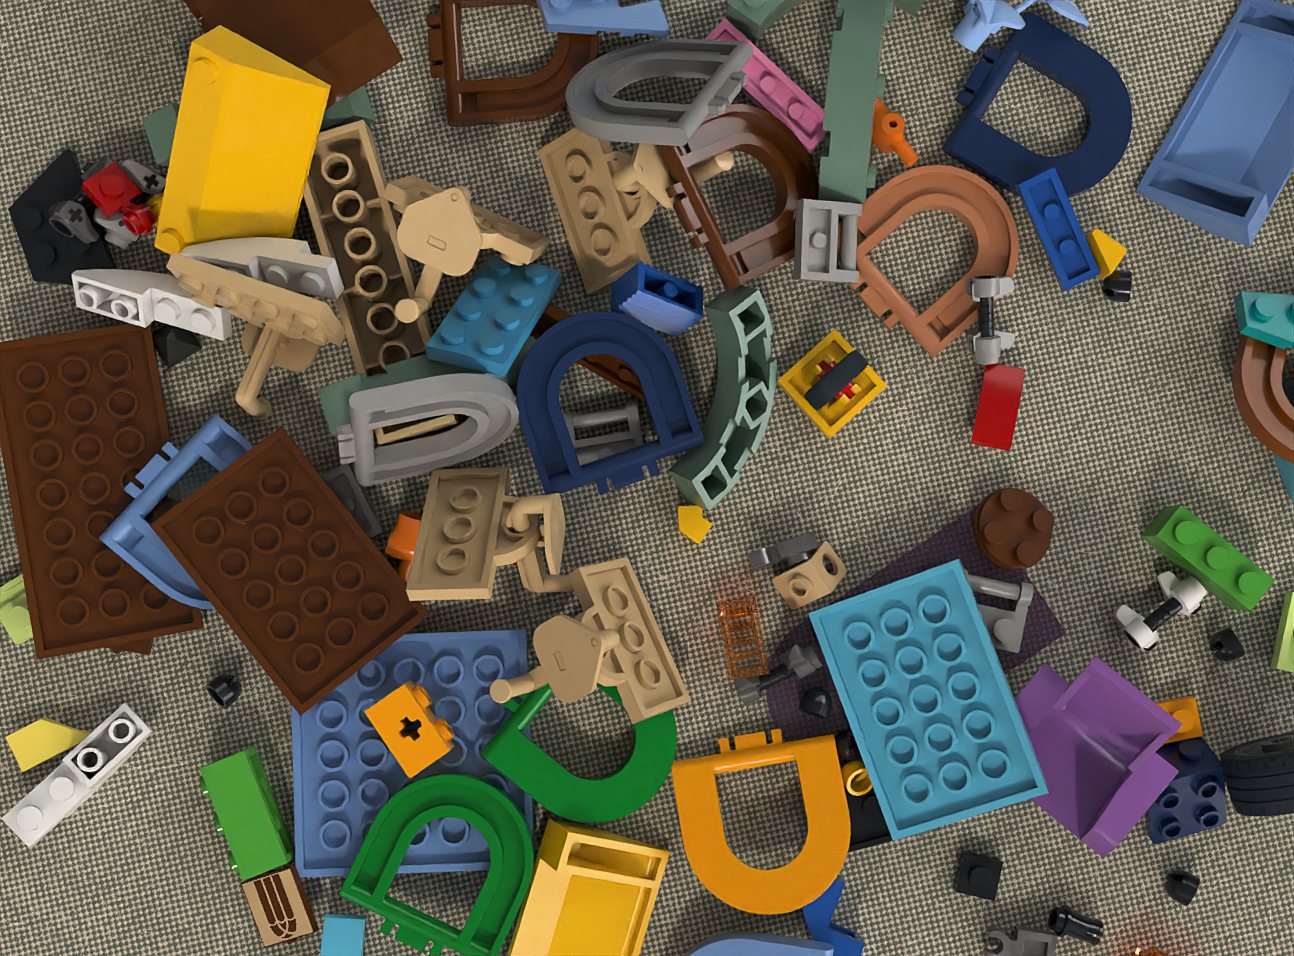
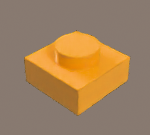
M1186 696L1155 702L1183 724L1165 743L1203 736L1195 697Z

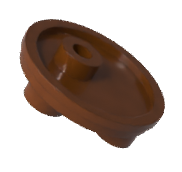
M1003 488L988 494L979 503L973 518V534L978 548L990 562L1003 569L1021 570L1035 565L1043 558L1051 543L1052 528L1055 520L1053 514L1032 494L1016 488Z

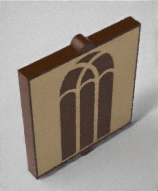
M295 864L275 871L269 870L262 873V875L241 882L264 948L283 942L292 944L297 938L319 930Z

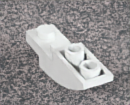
M271 237L235 238L185 247L181 251V254L287 290L338 299L344 291L335 258L312 254L307 241Z
M125 269L76 270L72 273L76 306L78 308L144 328L156 320L222 341L232 334L229 308L216 304L215 308L211 309L194 302L191 299L192 294L177 284L178 279L174 275Z
M126 703L122 704L62 759V764L1 819L28 847H33L63 818L69 817L118 770L153 731Z

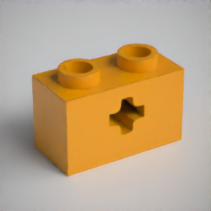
M411 680L364 711L409 779L448 753L455 746L451 740L455 735L450 725L443 717L437 720L429 708L432 704L430 696L420 684L414 686ZM418 719L422 725L417 730L418 733L414 731L409 734L405 728L409 725V720L413 722Z

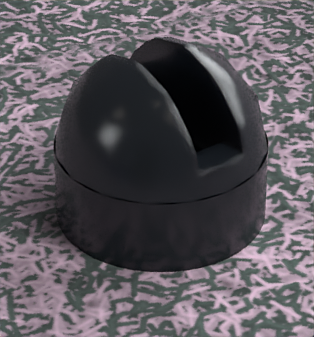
M1116 271L1104 278L1102 292L1106 298L1115 302H1129L1132 284L1131 271Z
M1230 627L1217 632L1210 640L1209 648L1211 651H1217L1214 657L1218 660L1228 662L1245 655L1240 641Z
M221 674L206 684V689L210 696L224 709L232 705L242 691L239 681L232 683L235 677L231 674Z
M812 688L803 694L798 709L809 715L828 719L832 709L831 696L823 688Z
M851 728L840 731L835 737L838 755L846 761H856L862 758L855 738L856 754L850 756L848 736H854Z
M1183 870L1173 871L1167 876L1168 881L1165 882V890L1174 901L1188 906L1197 892L1200 878Z

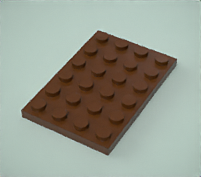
M282 426L150 524L151 528L300 716L430 615L420 601H409L406 592L407 584Z

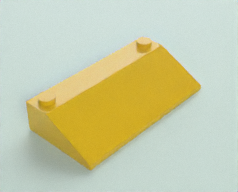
M221 25L191 41L154 246L172 255V252L181 254V251L188 246L224 239L248 237L292 239L331 85Z
M549 818L507 956H639L670 851L588 825Z

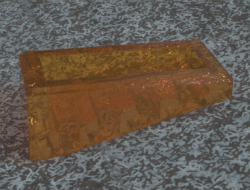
M755 596L716 602V613L729 679L769 674ZM749 616L748 622L728 625L727 619ZM752 630V635L736 638L730 637L732 632ZM755 644V649L733 652V646ZM758 658L759 664L736 667L735 660Z

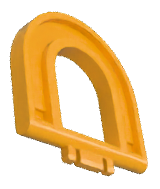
M781 729L771 730L773 743L767 744L765 731L734 736L735 750H730L727 737L718 739L721 752L719 754L673 761L671 771L685 853L698 879L718 899L748 913L759 915L783 914L810 904L820 897L837 878L849 849L851 823L834 734L783 742ZM796 761L808 823L805 845L799 855L783 867L772 870L752 868L741 862L732 853L726 841L715 774Z

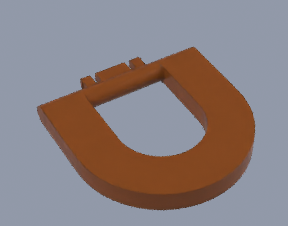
M1241 334L1232 373L1233 394L1238 410L1248 428L1262 444L1276 455L1294 464V407L1288 401L1282 386V371L1288 347L1282 349Z

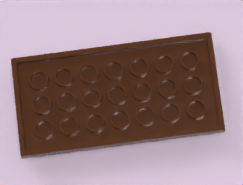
M151 323L146 328L134 324H124L0 342V445L37 660L204 628L201 608L181 603L165 594L99 539L101 534L135 499L129 493H126L124 488L130 482L141 490L144 488L145 485L136 479L135 476L156 454H159L166 461L171 459L162 450V447L167 442L172 443ZM179 482L144 518L150 524L182 501Z

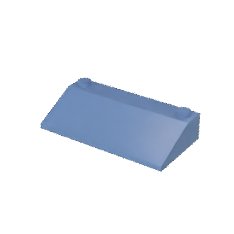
M1242 0L1136 189L1138 194L1219 237L1250 247L1294 169V6L1273 0Z

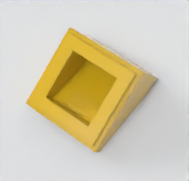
M1095 228L1085 235V238L1101 272L1097 277L1102 280L1113 273L1128 250L1116 240Z

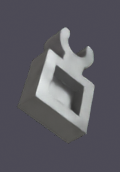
M810 532L776 543L774 546L751 552L748 557L753 571L788 561L790 566H794L808 560L811 556L810 553L818 548V543L814 532Z
M1014 925L1012 937L1007 936L1000 928H986L985 933L989 937L999 938L1000 944L993 950L983 948L982 953L984 956H1055L1058 936L1052 931Z

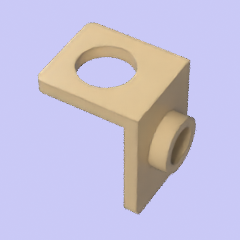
M824 541L808 560L775 575L772 582L789 607L795 610L832 593L847 573V569L828 541ZM823 556L827 557L832 563L833 575L826 571L822 561Z

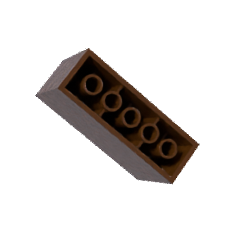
M184 0L196 19L203 16L199 21L202 24L201 29L204 34L221 25L331 85L325 110L404 60L381 17L369 0Z

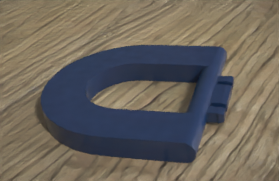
M1025 12L1022 18L1026 25L1023 29L1013 30L1001 52L996 51L990 46L985 50L982 57L992 63V65L980 59L963 86L966 90L973 93V96L964 90H961L955 100L964 105L966 109L942 146V150L950 157L1017 196L1020 195L1015 184L1049 167H1055L1067 197L1072 198L1098 184L1116 167L1122 158L1132 130L1130 97L1117 70L1101 54L1036 14ZM1017 60L1068 89L1080 101L1085 112L1086 130L1081 143L1072 152L1056 157L1036 154L981 121Z
M592 311L573 315L545 331L535 341L523 360L517 378L516 404L519 411V420L545 495L551 493L561 494L596 482L598 492L602 495L610 492L606 482L607 478H611L615 490L645 480L642 466H647L650 477L659 475L660 469L656 460L704 444L679 364L672 350L653 329L635 318L609 311ZM592 354L611 355L626 363L636 375L657 439L580 466L560 408L559 387L566 371L579 359Z

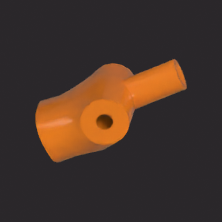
M876 98L872 143L881 152L892 153L895 151L906 167L913 165L919 159V156L904 138L905 121L903 117L886 107L881 98Z
M411 511L400 512L398 520L390 532L385 550L386 555L400 560L397 573L406 584L423 515Z

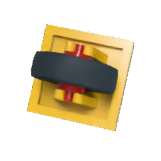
M836 329L830 332L776 382L827 439H830L887 387L886 383L868 365L866 359L857 350H854Z

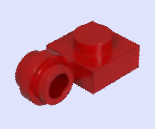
M115 161L82 183L81 189L108 219L122 211L125 214L122 216V221L133 235L138 236L141 233L147 235L153 230V225L157 222L155 215L143 203H140L138 206L132 204V202L140 198L141 191Z

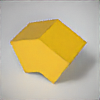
M697 505L678 506V531L699 545L713 524L703 518L701 507Z

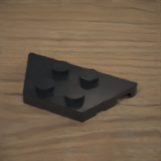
M70 149L63 151L8 209L33 280L40 284H62L73 287L72 273L76 270L117 269L109 245L104 240L105 234L102 226L94 221L95 207L93 202L87 208L86 213L93 228L99 235L95 242L84 243L75 235L73 237L65 236L58 232L49 222L51 218L48 212L50 207L60 202L72 201L80 192L84 182L81 177L82 170L76 154Z

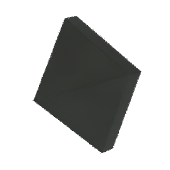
M166 324L152 333L154 346L169 369L203 349L194 333L186 329Z

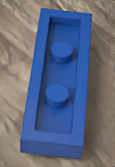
M1049 167L1015 184L1061 290L1066 291L1101 274L1055 167Z

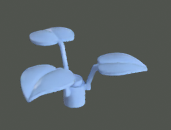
M969 0L963 9L966 15L952 32V35L965 48L976 52L989 34L995 35L1001 26L1023 29L1026 23L1019 13L1036 1L1046 2L1056 12L1079 22L1082 30L1086 29L1090 23L1073 0H1024L1015 8L1003 0Z

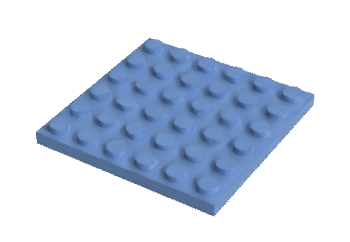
M527 628L406 633L303 715L300 716L291 705L295 866L300 878L348 876L371 825L383 806L398 791L411 782L442 772H461L476 775L503 789L516 802L526 817L533 837L535 856L533 798L479 754L512 713L502 703H497L491 698L489 692L490 685L496 679L508 680L524 675L529 670ZM411 680L414 686L420 684L430 696L432 704L429 708L437 720L443 717L450 725L455 735L451 739L455 746L448 753L409 779L364 711ZM519 696L512 697L517 703L521 702L522 698ZM418 719L413 722L409 720V725L405 727L409 734L414 731L418 733L417 730L422 726L421 722ZM531 723L522 731L530 740ZM451 817L439 818L425 824L418 830L397 874L490 870L491 856L489 846L482 833L469 822Z

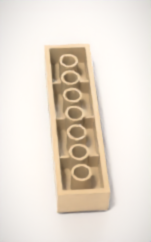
M363 119L319 133L303 195L321 255L335 258L343 282L344 291L335 301L342 325L347 331L346 338L357 374H365L368 377L379 373L387 374L386 365L427 354L426 345L434 334L427 312L417 317L411 323L401 322L395 315V306L398 301L405 298H413L418 281L411 258L405 255L398 246L397 230L400 222L396 210L393 208L394 203L382 198L387 186V180L373 134ZM445 414L375 428L374 431L378 444L387 446L459 426L461 422L458 414Z

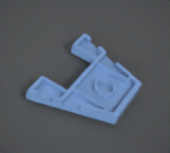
M536 0L547 32L596 35L597 31L619 32L620 36L634 37L635 33L653 34V38H666L670 30L659 0H651L622 8L618 0Z

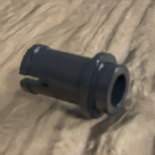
M1066 905L1061 907L1055 906L1048 918L1049 929L1054 931L1058 937L1067 935L1095 946L1101 940L1093 935L1103 936L1104 926L1101 920L1072 912L1071 908Z

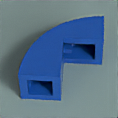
M838 874L831 886L816 900L802 907L801 912L813 940L833 945V956H861L865 943L860 934L831 922L845 885L842 877Z

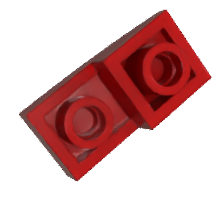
M1000 364L985 365L971 444L1010 451L1025 369Z

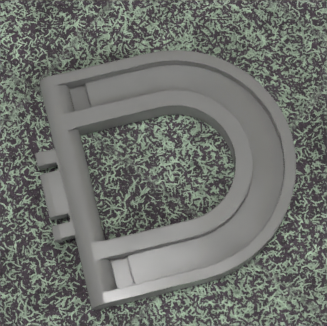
M659 39L640 42L611 51L585 65L570 80L565 98L571 121L578 130L597 139L684 146L709 114H723L727 106L731 104L742 89L741 86L746 84L748 81L747 73L741 71L753 56V48L745 41ZM652 77L709 79L691 104L625 101L613 97L625 86Z
M458 373L433 376L355 392L349 398L351 424L336 427L339 459L341 464L354 462L356 481L362 486L425 474L435 469H446L465 463L490 451L513 432L519 420V411L513 391L505 382L491 376ZM445 414L470 416L465 422L447 432L374 448L373 429Z

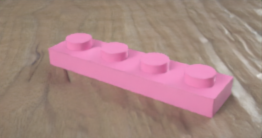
M726 18L704 39L745 41L752 46L753 56L741 71L747 73L748 80L744 86H741V91L759 108L771 113L785 123L801 141L808 154L824 140L825 133L831 132L823 131L824 110Z

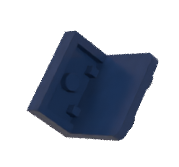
M1196 737L1160 747L1156 753L1179 770V772L1146 811L1147 833L1152 843L1159 844L1223 825L1226 822L1223 764L1202 737Z

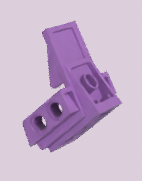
M1097 656L1072 684L1044 663L1014 699L1049 787V793L1031 798V800L1103 858L1120 844L1178 774L1179 770L1157 754L1156 751L1183 724Z

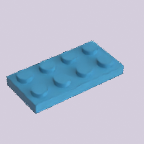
M488 254L427 343V358L504 377L561 284V270L531 263L528 265L523 263L522 266H517L503 260L500 256Z

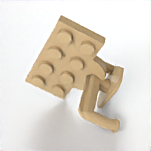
M574 127L539 149L538 154L587 295L598 294L612 287V283L640 261L644 265L649 264L652 266L640 228L650 220L656 208L657 200L668 209H672L673 203L681 200L679 195L669 198L665 190L675 183L656 144L636 143L634 152L613 151L609 141L591 137ZM726 152L693 167L691 171L697 184H701L722 171L730 170L734 165V159L730 152Z
M410 175L387 183L382 197L393 202V208L403 213L397 230L399 248L408 257L425 264L413 298L402 299L395 306L397 319L404 323L415 321L417 317L430 309L443 273L450 276H461L469 272L475 264L480 249L492 248L501 252L500 257L503 260L517 266H522L523 263L528 265L545 254L551 241L550 238L470 202V191L465 186L458 185L444 190L414 175Z
M172 252L166 265L178 279L177 284L192 294L191 299L194 302L214 309L216 304L229 308V313L248 321L241 343L244 351L251 359L235 393V401L256 420H265L271 414L272 407L270 402L265 398H257L271 364L294 372L303 371L313 364L321 346H325L327 342L341 346L347 332L326 302L305 296L302 292L287 290Z
M509 467L432 470L406 587L409 601L491 599L496 567L515 562L518 565L522 584L528 590L536 593L574 592L569 576L559 575L565 538V516L560 494L530 495L522 498L509 496L512 478ZM538 514H544V522L539 521ZM539 547H545V555L551 575H546Z
M628 557L581 567L569 573L568 576L583 612L575 616L574 619L564 614L557 615L539 625L533 635V646L541 666L508 680L496 679L490 685L489 690L490 696L495 702L505 703L512 697L537 690L549 683L553 694L560 701L571 703L594 692L597 683L605 687L616 686L632 724L691 701Z

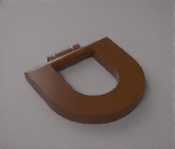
M439 0L440 14L427 15L428 27H440V29L428 30L430 63L443 62L442 65L430 66L431 78L435 79L445 78L447 123L452 127L529 122L554 115L567 107L565 93L570 80L585 65L597 59L599 54V31H597L596 35L558 32V45L555 54L550 62L538 72L522 77L464 81L459 9L503 5H529L539 9L536 0Z
M730 104L721 115L709 114L686 145H656L675 183L665 190L669 198L679 195L681 199L673 203V208L686 234L694 230L697 232L698 235L689 239L693 249L699 248L704 244L726 291L794 258L796 201L801 199L818 200L819 183L809 154L798 137L785 123L761 108L745 104ZM729 151H742L759 160L769 172L775 186L776 207L772 218L765 226L726 243L690 168Z

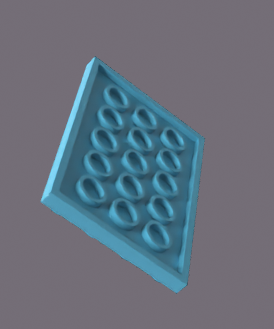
M960 558L808 613L893 841L1049 793V787Z

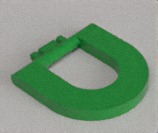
M532 666V667L528 670V672H530V671H532L533 669H535V667ZM549 683L537 690L518 695L522 698L519 703L512 698L502 703L512 713L479 754L539 804L560 817L583 823H603L627 816L646 804L658 792L670 772L677 743V729L673 710L635 724L631 722L633 740L625 761L610 774L597 778H585L569 772L522 733L553 695ZM597 683V687L617 702L628 715L617 687H605Z
M442 772L422 777L398 791L377 814L339 896L385 917L386 919L380 927V932L389 936L396 924L399 926V929L394 939L424 952L428 941H432L434 944L429 956H441L444 946L464 956H497L524 900L533 874L535 861L534 843L529 824L516 802L503 789L484 778L461 772ZM451 817L469 822L482 833L490 850L491 864L489 874L462 931L387 895L418 830L425 824L439 818Z

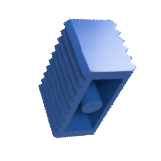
M640 261L612 283L611 312L630 316L655 330L678 337L679 333L682 334L684 330L687 331L688 327H692L693 323L696 324L698 320L701 321L703 317V288L701 285L696 286L694 282L690 284L688 279L684 281L682 277L677 278L675 274L671 276L669 272L664 273L662 269L658 271L655 266L651 268L649 264L644 265Z

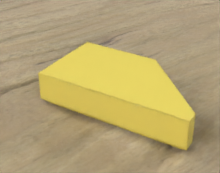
M42 718L5 738L21 771L25 772L77 746L91 732L63 725L56 720Z

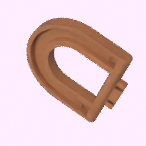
M928 165L900 173L880 187L865 203H862V217L858 218L856 271L860 272L859 284L847 285L855 291L859 286L865 284L867 288L858 295L864 304L877 318L881 317L886 311H889L891 314L882 324L890 330L899 321L933 358L978 319V302L966 298V281L978 275H1002L1012 279L1018 262L1019 238L1011 210L998 191L988 182L964 169L946 165ZM925 210H942L958 217L970 231L974 244L973 260L967 273L922 314H919L868 258L867 254L912 215ZM842 222L838 224L837 252L840 256Z

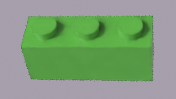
M1182 505L1164 506L1140 536L1185 573L1199 581L1205 589L1232 610L1252 611L1275 581V579Z
M255 745L199 768L202 774L199 779L201 789L204 795L212 800L216 811L214 814L216 828L227 839L230 847L228 851L229 862L236 873H240L242 881L287 864L295 857L294 845Z

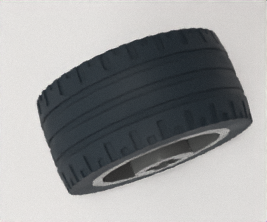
M1294 732L1249 741L1227 749L1220 754L1228 793L1238 814L1254 817L1294 814Z

